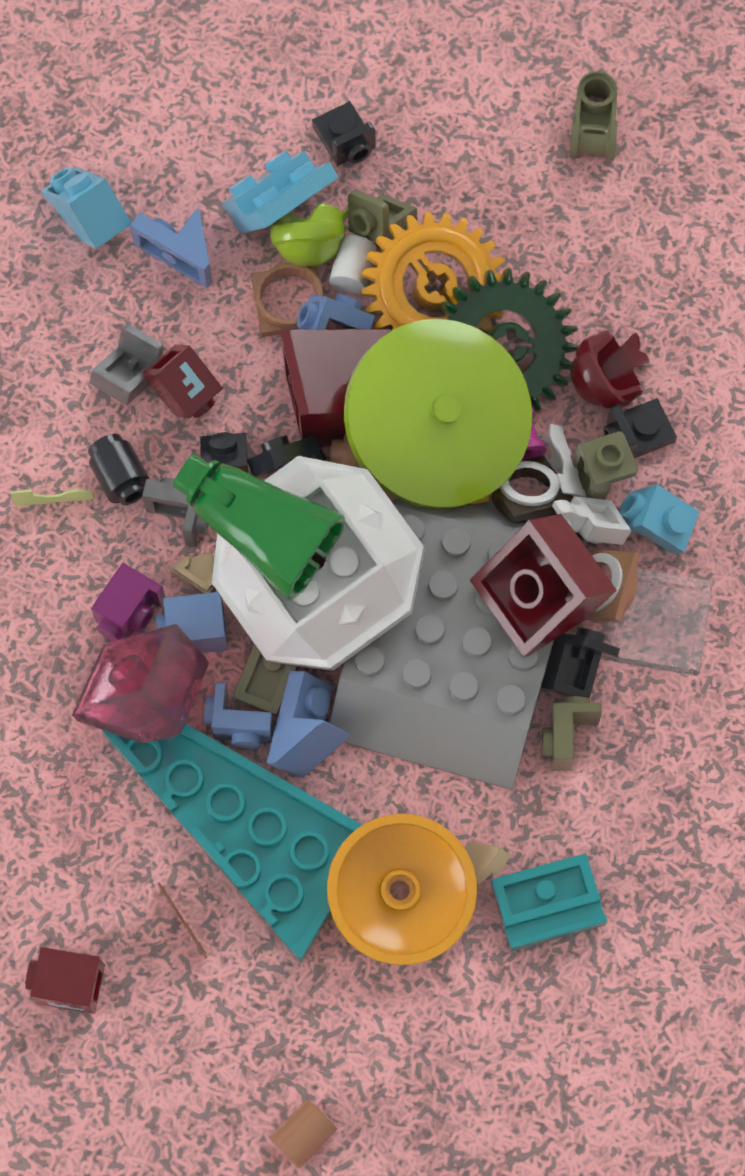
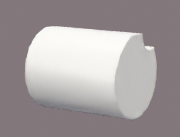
M345 235L341 240L329 279L330 286L337 291L361 295V290L367 287L368 279L362 278L361 272L364 269L372 268L373 265L372 262L367 260L366 255L371 251L376 252V245L365 237Z

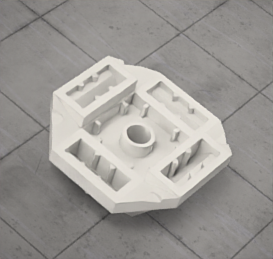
M297 456L264 481L345 515L343 532L330 553L326 556L324 566L316 572L304 592L296 598L288 600L242 554L217 533L212 584L268 662L335 670L412 614L425 547L368 469Z

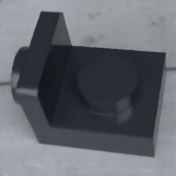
M351 101L312 119L313 129L337 167L348 161L351 164L359 163L365 160L372 150L376 148L374 126L371 122H363Z
M658 398L623 412L619 405L610 407L607 425L603 426L604 436L616 432L624 433L634 459L673 444L677 439V435Z

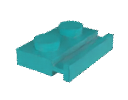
M586 853L491 879L490 884L511 952L602 927L608 922L602 909L601 899Z

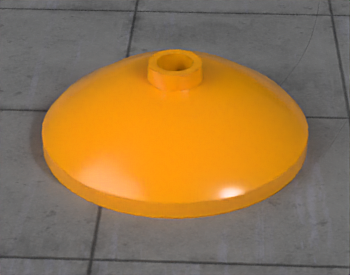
M413 814L385 815L357 828L337 850L327 878L329 910L341 935L363 955L376 961L393 965L422 963L447 951L457 942L468 927L477 899L475 870L462 843L441 824ZM396 881H401L408 887V895L403 900L394 899L390 893V887Z

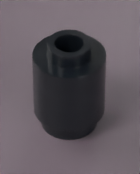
M109 434L95 441L88 449V454L91 457L89 465L109 502L130 505L140 500L143 495L146 479L150 480L131 443L123 440L120 434Z

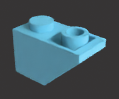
M67 167L58 171L50 178L51 184L41 190L44 197L81 241L95 249L132 224L107 180L78 167L74 169Z

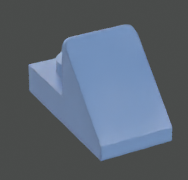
M199 209L194 211L178 234L163 219L156 218L153 220L140 212L130 225L134 245L208 288L212 283V276Z
M289 671L267 764L293 776L304 778L350 737V733L325 721L330 707L332 685L305 671Z

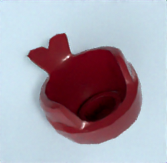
M609 330L592 335L581 342L576 349V356L571 363L570 375L577 393L584 401L598 407H605L606 409L615 405H619L622 409L643 394V388L633 370L635 367L650 366V361L646 353L639 351L641 344L638 334L634 333L622 346L618 345Z

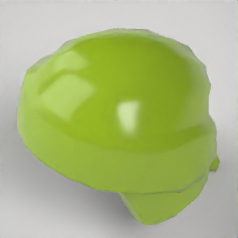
M318 203L308 219L287 213L277 220L274 226H271L270 237L272 245L278 249L281 256L289 263L305 267L321 266L335 258L338 253L341 240L345 237L346 226L344 224L348 218V208L341 211V209L331 205Z

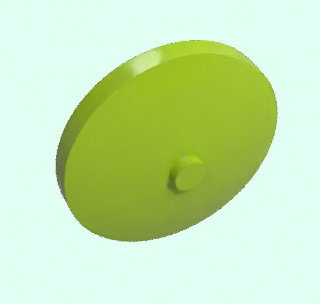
M427 319L411 322L396 328L378 340L364 354L354 369L348 383L344 403V423L349 445L361 468L369 470L384 492L397 500L416 507L451 509L468 505L486 497L511 477L520 464L529 443L532 427V406L528 387L522 372L511 355L495 339L465 323L447 319Z

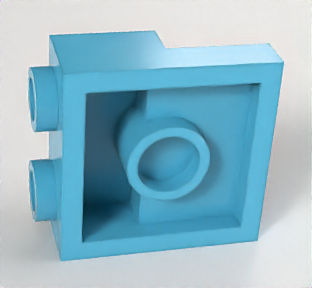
M287 150L264 164L268 171L255 180L252 175H249L231 186L229 190L232 196L222 202L221 205L240 234L267 228L335 181L339 176L330 162L314 166L305 151L289 155Z

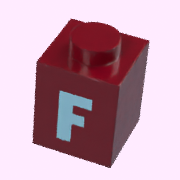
M175 344L142 373L150 386L177 417L191 418L193 416V418H198L214 406L216 401L213 397L223 389L190 345Z
M40 947L38 960H31L29 963L25 988L26 990H31L30 997L37 1005L95 1014L105 964L99 956Z

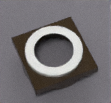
M544 455L522 460L511 477L492 492L494 506L500 513L508 517L512 523H527L532 519L556 515L557 513L552 507L554 501L566 500L571 503L574 497L562 492L557 473ZM519 477L536 478L549 487V490L540 496H525L514 491L509 481Z

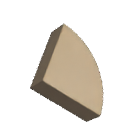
M215 552L184 557L173 565L170 573L200 594L214 592L216 588L212 584Z
M467 842L465 845L475 870L477 885L484 881L491 873L498 875L511 855L498 846Z

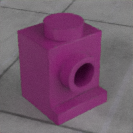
M122 562L91 607L95 622L98 623L97 631L117 644H120L123 639L128 641L134 630L141 633L147 627L154 614V608L151 607L154 603L159 607H162L164 604L163 598L166 597L163 586Z

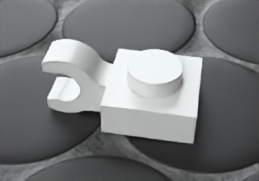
M574 496L571 503L566 500H557L552 504L556 513L562 514L573 531L578 532L588 542L623 545L632 531L610 500Z

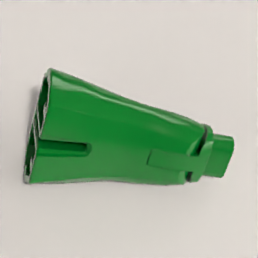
M192 454L186 460L172 484L174 488L187 496L186 502L193 507V510L202 520L242 554L288 600L294 599L304 592L318 571L320 564L311 559L313 554L316 552L325 558L343 532L345 515L278 488L238 468L221 464L216 460L208 463L196 454Z

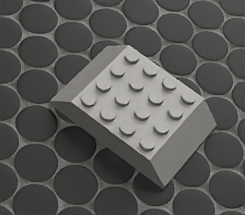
M396 499L394 506L425 547L413 612L344 662L330 724L350 733V737L344 742L345 744L513 790L554 640L533 654L523 657L469 580L526 523H512L491 502L468 504L451 509H427L409 505ZM575 532L581 542H583L584 538L578 532Z

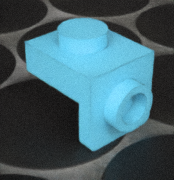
M659 485L632 491L624 499L620 507L621 516L632 530L630 534L640 533L665 550L675 554L685 552L700 512Z

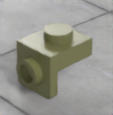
M358 190L348 194L349 231L375 243L378 236H384L393 240L392 234L389 231L391 224H397L402 229L407 230L406 217L412 215L417 220L416 207L383 193L376 198Z
M581 696L566 697L561 700V703H553L550 715L551 728H542V757H551V771H571L574 761L573 725H599L602 715L601 703H590L589 698Z

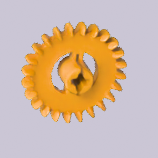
M426 211L423 216V223L420 225L412 215H408L405 220L407 230L402 229L397 224L390 225L389 231L392 234L393 240L384 236L377 237L376 244L382 249L383 253L375 251L367 253V260L377 267L364 269L361 272L362 278L371 280L374 284L363 288L360 294L364 297H373L376 300L365 309V312L369 314L381 313L382 315L375 324L374 329H383L389 326L392 329L391 331L411 322L436 318L447 319V315L446 317L426 316L419 313L409 304L403 292V276L407 266L410 265L417 275L412 285V296L415 302L426 310H438L441 308L440 304L443 301L457 304L452 293V289L457 287V278L453 270L447 265L430 263L425 256L426 253H441L453 258L462 267L467 279L470 276H475L482 286L484 285V274L489 269L493 270L497 281L500 282L502 273H496L495 269L500 267L505 262V259L503 257H490L489 253L496 246V243L494 241L483 244L479 242L483 233L481 227H478L471 233L466 232L468 221L464 217L456 226L451 225V217L448 212H444L440 222L435 223L432 213ZM440 281L443 288L439 293L434 291L429 294L425 290L428 282L433 284ZM503 311L492 312L483 317L478 323L477 329L486 333L488 329L493 327L488 317L498 320L502 319L504 316Z

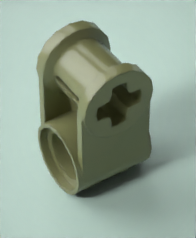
M590 72L579 81L575 113L572 119L570 158H576L578 154L604 155L607 160L614 161L617 138V84L613 77L605 72ZM596 96L602 98L604 101L596 103L590 101L587 98Z

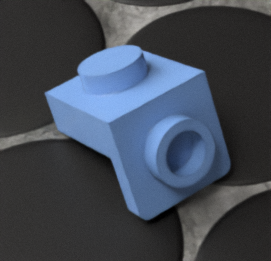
M337 293L335 300L329 297L310 295L309 301L302 305L298 313L297 326L299 327L298 330H325L328 321L351 330L371 329L375 316L360 310L363 302Z
M216 682L215 695L206 696L204 708V724L212 725L214 739L230 740L233 747L246 750L259 749L261 743H272L274 726L272 713L227 710L229 695L225 682Z

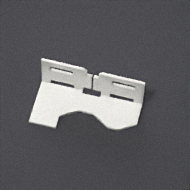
M550 424L549 434L540 438V440L549 445L552 458L549 459L547 453L545 455L557 473L562 492L573 495V497H586L585 490H583L578 476L577 467H574L570 457L572 453L567 445L564 429L562 426Z

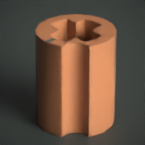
M306 1099L269 1139L300 1169L337 1131V1128L309 1099Z

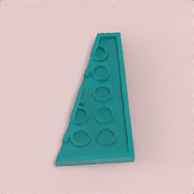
M127 691L103 727L102 732L104 736L293 955L302 963L331 915L327 900V878L332 860L341 844L362 824L134 693Z

